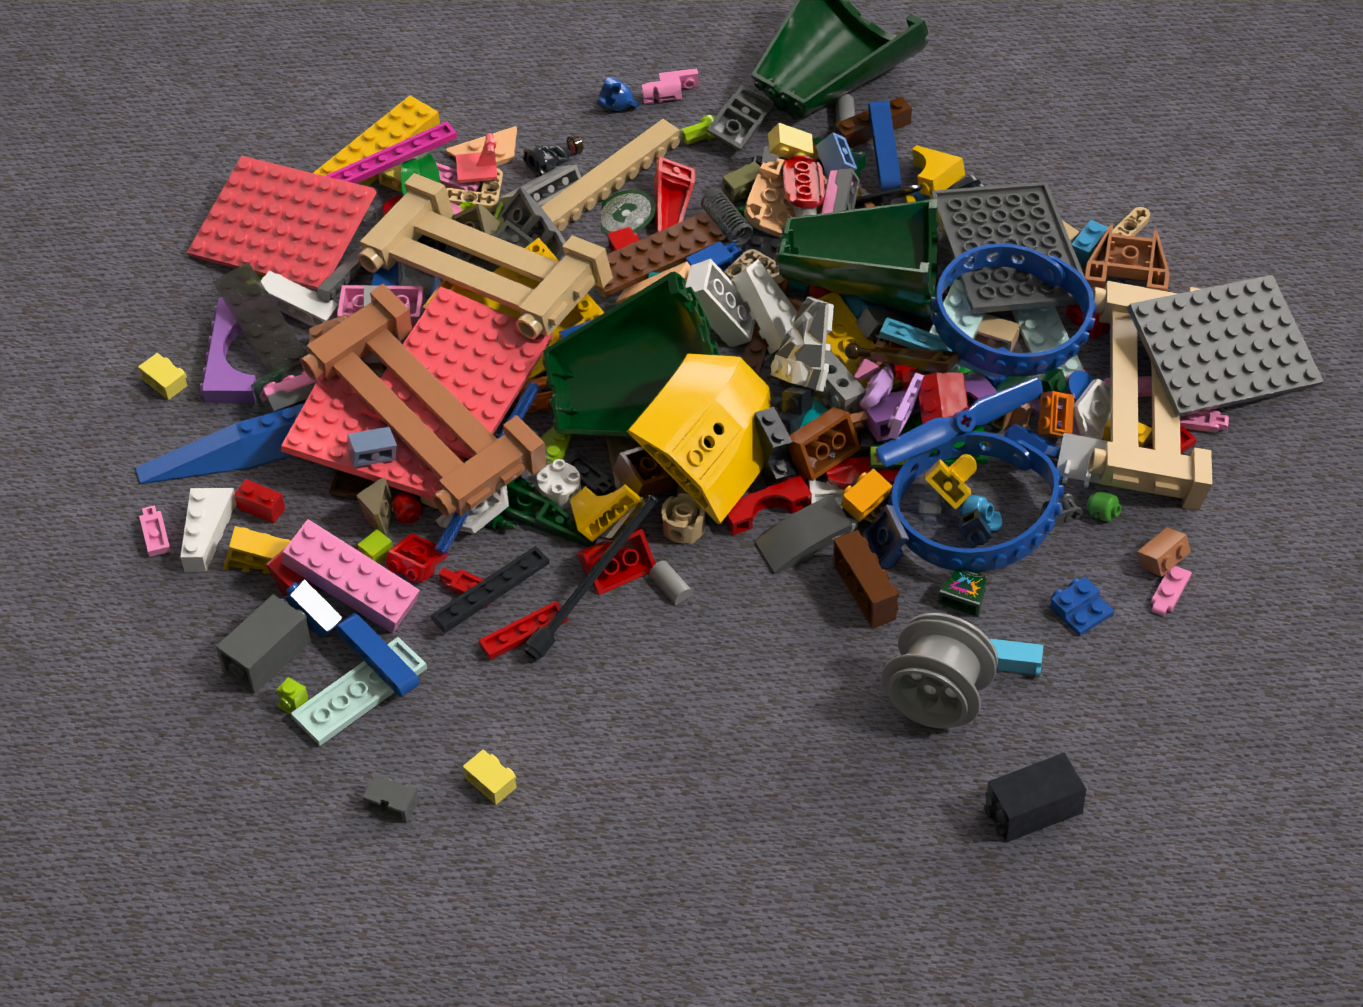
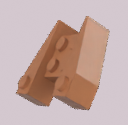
M1110 225L1087 262L1085 279L1091 289L1093 287L1105 288L1106 276L1146 280V288L1167 292L1170 272L1158 231L1154 230L1153 238L1112 234L1113 225Z

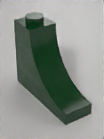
M1056 368L1050 372L1033 376H1008L995 387V390L999 392L1038 377L1042 383L1043 392L1055 391L1062 393L1067 388V381L1063 370Z

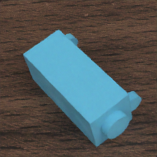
M990 639L998 655L996 670L1040 676L1043 645Z

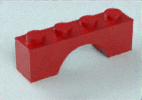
M801 476L791 478L785 482L769 486L766 489L740 498L724 518V521L734 536L752 529L754 517L765 508L780 507L791 513L802 510L811 504L812 493Z

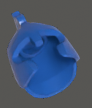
M608 77L605 80L597 101L598 106L613 111H622L631 105L640 106L637 101L633 100L632 92L626 84L613 77Z

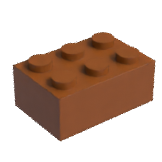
M834 407L789 435L792 440L789 453L798 476L812 481L861 449L849 412Z

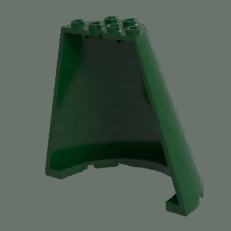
M796 0L751 74L755 80L754 85L774 102L773 104L778 110H786L792 118L805 117L920 53L929 41L925 39L928 35L925 20L910 14L906 18L908 29L897 36L861 17V13L849 0Z
M938 199L787 218L786 226H782L778 253L775 256L776 266L779 265V275L789 280L932 319L931 297H935L938 280Z
M675 271L668 273L543 350V365L547 372L546 384L548 389L553 392V397L550 398L549 402L554 413L553 426L557 433L632 437L627 432L628 429L663 389L687 354L720 356L716 341H711L709 337L710 332L708 329L712 327L707 314L693 288L685 287L686 281L680 274ZM714 424L713 430L718 434L721 426Z

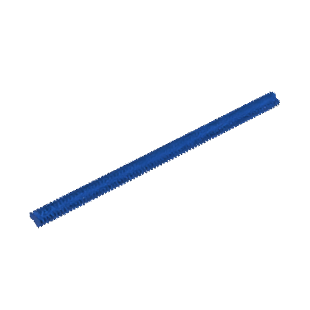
M529 382L508 421L516 415L521 420L525 417L530 405L541 389L537 383ZM504 428L497 439L504 435ZM471 510L461 517L457 512L454 513L435 547V550L440 554L446 555L447 550H449L448 548L454 542L458 535L457 533H459L458 531H460L466 520L465 518L468 517Z

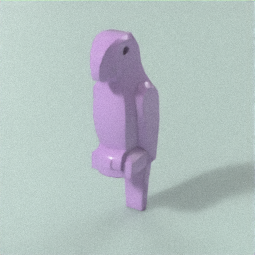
M887 363L881 370L868 377V384L865 388L867 394L859 404L863 409L875 406L880 400L889 395L894 381V366L892 363Z

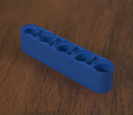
M889 101L869 102L868 112L879 186H881V191L900 188L901 177Z
M354 613L336 625V630L340 637L399 697H403L420 685V680L415 672L359 615Z

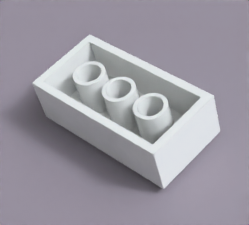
M711 259L691 265L685 287H692L707 314L711 327L729 347L750 342L756 319H752L748 303H744L737 287Z

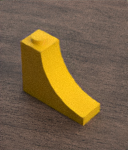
M917 145L912 148L914 165L923 170L917 176L918 184L922 185V189L919 190L921 194L930 196L931 191L946 190L965 176L963 158Z
M626 485L604 496H597L585 486L570 499L578 531L592 542L641 502L640 496Z

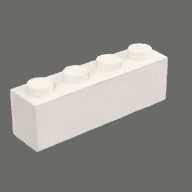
M269 271L256 286L257 298H268L271 307L312 327L337 318L338 303L334 300L326 302L318 299L317 292L294 283L280 274Z

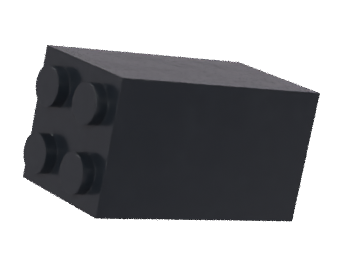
M1064 752L988 781L984 810L987 817H992L995 821L994 826L998 836H1003L1006 842H1010L1083 814L1087 789Z

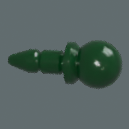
M497 515L485 525V527L493 528L494 530L498 528L513 530L516 528L512 522L503 520L501 515Z

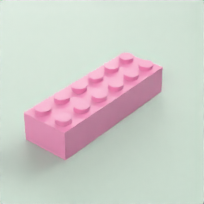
M309 519L304 523L282 554L281 563L391 633L396 630L408 614L419 595V589Z

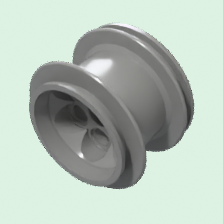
M925 613L914 617L907 623L898 637L900 656L889 660L882 670L881 680L884 690L893 705L902 714L919 724L933 728H951L970 723L977 717L981 708L978 691L990 685L996 675L998 655L994 645L981 630L961 618L943 613Z

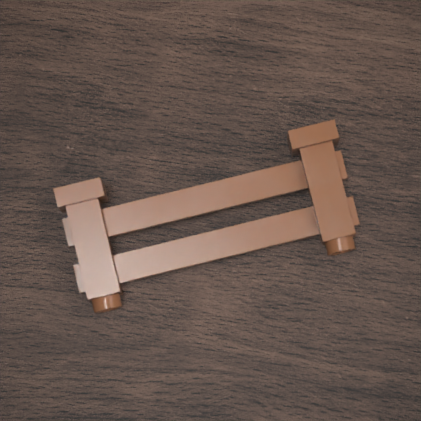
M384 284L370 292L371 303L307 345L308 354L300 359L304 371L312 380H316L323 375L329 381L336 375H339L441 479L439 480L440 490L434 493L432 498L437 508L445 516H449L456 511L461 517L526 470L534 476L546 467L545 443L517 415L503 425L504 435L497 439L400 343L412 331L410 310ZM372 352L475 456L463 463L361 358Z

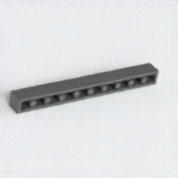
M362 246L355 250L317 288L318 299L330 302L341 291L342 285H347L364 268L358 260V254L363 250Z

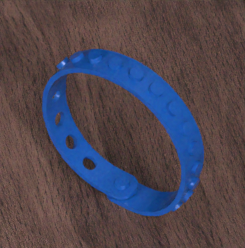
M1006 243L978 246L956 257L943 271L938 282L935 297H931L930 306L932 309L933 325L941 340L950 350L959 353L964 361L975 367L1006 376L1043 374L1065 364L1072 357L1076 356L1082 344H1086L1090 335L1087 330L1092 331L1095 318L1091 317L1096 312V302H1094L1092 289L1085 277L1075 268L1056 256H1046L1028 247ZM990 253H998L994 258H986ZM1019 254L1024 257V260L1017 261L1012 256ZM970 258H972V260L965 265V263H966ZM997 266L1009 267L1032 274L1048 285L1060 286L1070 293L1081 308L1083 325L1070 340L1047 351L1036 353L1002 351L986 346L963 332L947 314L943 305L942 294L955 279L972 270Z
M968 431L958 433L944 445L909 458L895 478L892 495L888 497V505H893L909 538L905 544L913 553L930 564L955 571L961 568L970 572H981L1006 567L1032 553L1053 530L1056 518L1061 514L1062 503H1059V498H1064L1063 485H1059V481H1061L1059 470L1055 468L1049 457L1023 440H1016L1014 442L993 433ZM957 442L965 443L962 447H953ZM980 442H989L992 444V447H985ZM938 449L934 456L929 457L932 451ZM964 454L996 457L1023 471L1031 469L1042 476L1049 483L1053 491L1047 508L1037 522L1026 532L1005 543L985 548H956L931 541L909 525L901 514L899 507L906 490L921 473L932 467L939 459L944 461Z

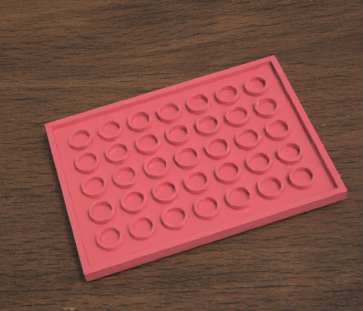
M241 156L187 253L189 256L261 276H265L271 271L303 287L317 290L336 269L377 192L371 187Z
M440 287L403 343V346L493 434L542 357L543 350L552 341L553 334H550L548 337L539 334L535 339L527 338L516 326L518 319ZM388 368L385 370L380 379L453 453L467 459L475 456ZM365 402L361 406L362 413L384 422Z
M323 375L319 377L282 443L281 452L375 482L381 478H386L388 486L433 500L432 495L440 490L439 480L441 479L391 428L390 430L397 444L396 459L394 461L353 467L346 450L347 434L389 426L361 412V406L364 401L339 375H336L329 381ZM455 454L463 463H465V457Z

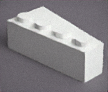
M757 260L735 276L733 281L744 303H748L751 311L750 315L753 320L756 319L761 329L759 333L762 339H766L769 345L767 349L771 355L780 348L786 333L792 328L798 312L761 262Z
M234 488L190 489L181 551L184 572L207 571L218 542L221 540L223 531L231 518V513L236 507Z

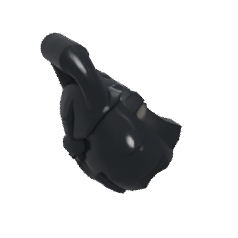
M533 144L528 145L523 150L525 164L534 173L539 174V176L555 169L556 165L567 162L569 159V154L560 146L547 147L546 145Z

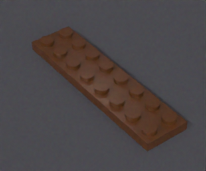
M706 212L700 213L607 254L613 278L604 288L596 285L593 287L605 298L647 279L650 272L661 273L685 262L687 257L719 241L724 244L729 240Z

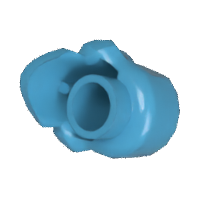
M970 495L960 505L962 516L978 508L990 526L991 531H997L1002 528L1000 512L995 511L993 504L988 502L985 497Z

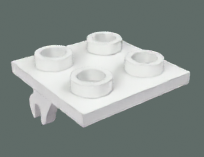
M1064 433L1057 469L1063 477L1062 483L1067 484L1068 478L1084 480V487L1088 488L1089 482L1098 483L1099 475L1088 473L1089 457L1093 448L1104 449L1107 441Z

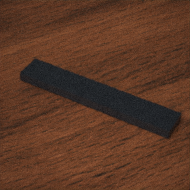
M534 546L433 613L431 620L444 633H447L547 566L549 558Z

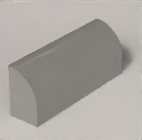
M576 164L560 166L521 187L541 206L579 180L581 175ZM519 188L500 198L504 206L507 205Z

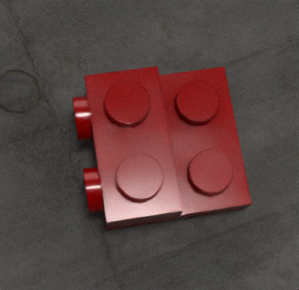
M411 533L388 551L386 566L392 572L406 575L411 581L416 580L423 583L435 574V567L448 557V552L446 555L440 554L435 550L437 544Z

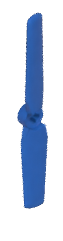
M1038 377L979 399L968 409L957 411L953 417L934 418L899 436L897 440L893 439L877 447V457L883 466L888 467L944 445L959 432H968L977 425H985L1040 397L1041 393H1043L1042 383ZM963 418H966L967 421L962 425L961 421Z

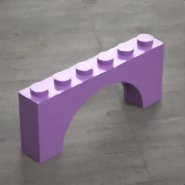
M219 297L218 306L214 307L215 321L211 323L213 334L209 336L208 344L210 351L206 352L207 367L203 368L204 383L200 384V395L204 396L205 403H255L258 388L255 375L244 374L232 368L226 361V354L233 340L241 333L253 327L268 325L270 316L268 298Z
M975 372L964 375L968 407L979 399L997 393L982 373ZM908 389L889 393L887 397L871 408L863 409L860 406L861 412L866 411L868 416L865 425L877 441L891 438L888 437L891 428H888L889 420L894 415L896 407L899 406L902 397L905 396ZM918 395L911 415L921 412Z

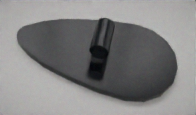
M922 185L900 187L865 195L856 199L855 207H864V203L870 201L874 205L883 203V206L892 205L891 200L915 193L922 189Z

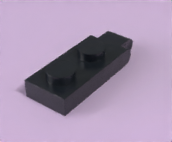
M579 452L565 462L577 469L580 474L581 485L586 486L594 494L599 493L601 496H604L615 490L611 484V479Z

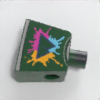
M961 568L956 569L940 589L939 604L979 617L987 578L981 575L982 571L970 572Z

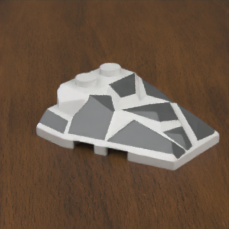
M812 297L806 298L795 317L792 328L786 333L778 353L775 354L771 364L770 375L818 391L824 390L829 371V364L824 363L825 351H830L831 345L826 343V335L832 331L833 304Z

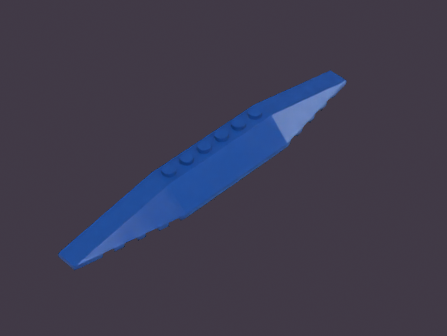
M305 403L235 423L135 467L140 484L167 481L172 478H189V476L200 474L203 476L221 471L222 473L231 472L232 470L243 468L244 470L294 456L281 452V445Z

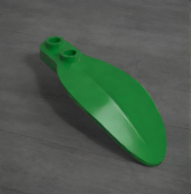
M425 152L402 163L401 187L403 196L407 193L404 183L414 173L440 183L437 164L429 152Z

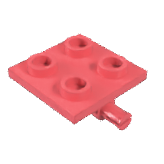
M492 133L485 135L486 141L480 153L456 155L458 183L498 180L495 155L496 142L493 139L494 135Z

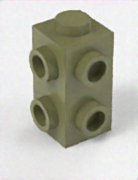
M753 162L723 176L722 191L733 203L750 195L760 166Z

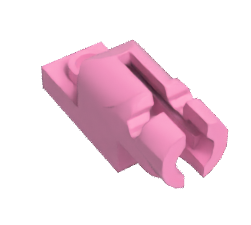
M697 69L659 73V81L641 85L644 105L654 104V99H657L659 103L682 99L681 88L691 89L698 87Z

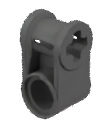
M1065 494L1064 498H1059V503H1062V510L1060 516L1056 518L1054 527L1080 519L1083 515V510L1077 507L1072 494ZM1050 500L1045 501L1042 504L1040 517L1047 508Z

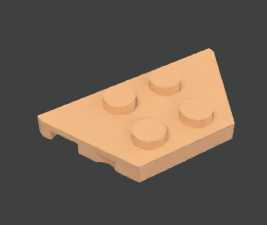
M516 126L493 133V139L496 142V166L514 161L517 135ZM484 136L447 148V155H452L456 158L458 154L480 153L486 138Z

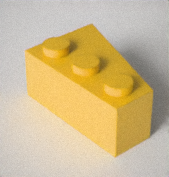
M235 526L223 570H229V567L243 568L242 572H249L250 569H263L262 573L270 574L265 564L284 550L291 540Z

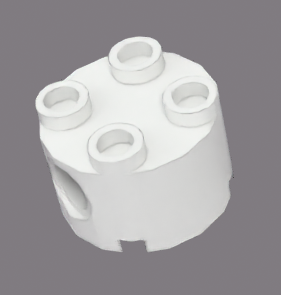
M557 459L537 474L538 492L543 497L546 496L562 510L572 507L570 499L581 491L580 474L574 466L565 463L561 459Z

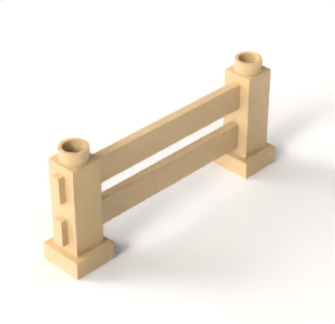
M415 173L404 183L407 193L360 241L363 250L358 254L360 264L370 272L375 273L380 267L389 270L397 261H400L518 310L521 313V317L516 321V326L524 336L530 339H535L539 334L548 337L594 285L604 288L613 278L605 248L573 235L562 246L565 257L560 262H557L450 219L454 212L445 185ZM422 235L428 236L541 283L534 290L421 244L417 240Z
M1107 281L1105 288L1093 287L1092 292L1094 302H1096L1095 313H1099V322L1110 323L1111 442H1107L1104 449H1092L1089 457L1088 473L1099 475V484L1182 498V508L1200 510L1212 486L1211 450L1194 448L1190 456L1181 455L1180 417H1176L1152 362L1153 449L1138 447L1137 329L1127 307L1130 303L1175 295L1177 293ZM1190 287L1189 291L1199 290L1200 288Z

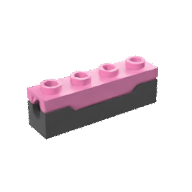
M853 168L830 171L829 179L826 182L827 190L824 196L823 209L820 214L854 210L860 180Z
M303 371L299 376L294 377V375H290L280 383L275 384V382H271L265 385L260 398L267 413L305 403L318 379L312 380Z

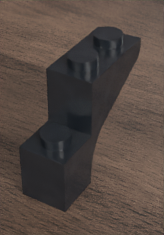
M792 386L783 391L782 412L778 415L789 435L801 428L805 415L812 410L813 389ZM788 451V453H787L786 456H787L789 462H791L792 459H791L790 453H789V451Z
M774 407L755 412V425L764 456V468L761 475L767 487L794 478L795 471L786 456L791 447L792 440Z

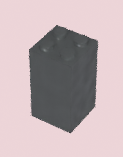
M274 594L271 595L216 646L222 671L255 694L311 642L306 615L301 610H295L285 599H279Z

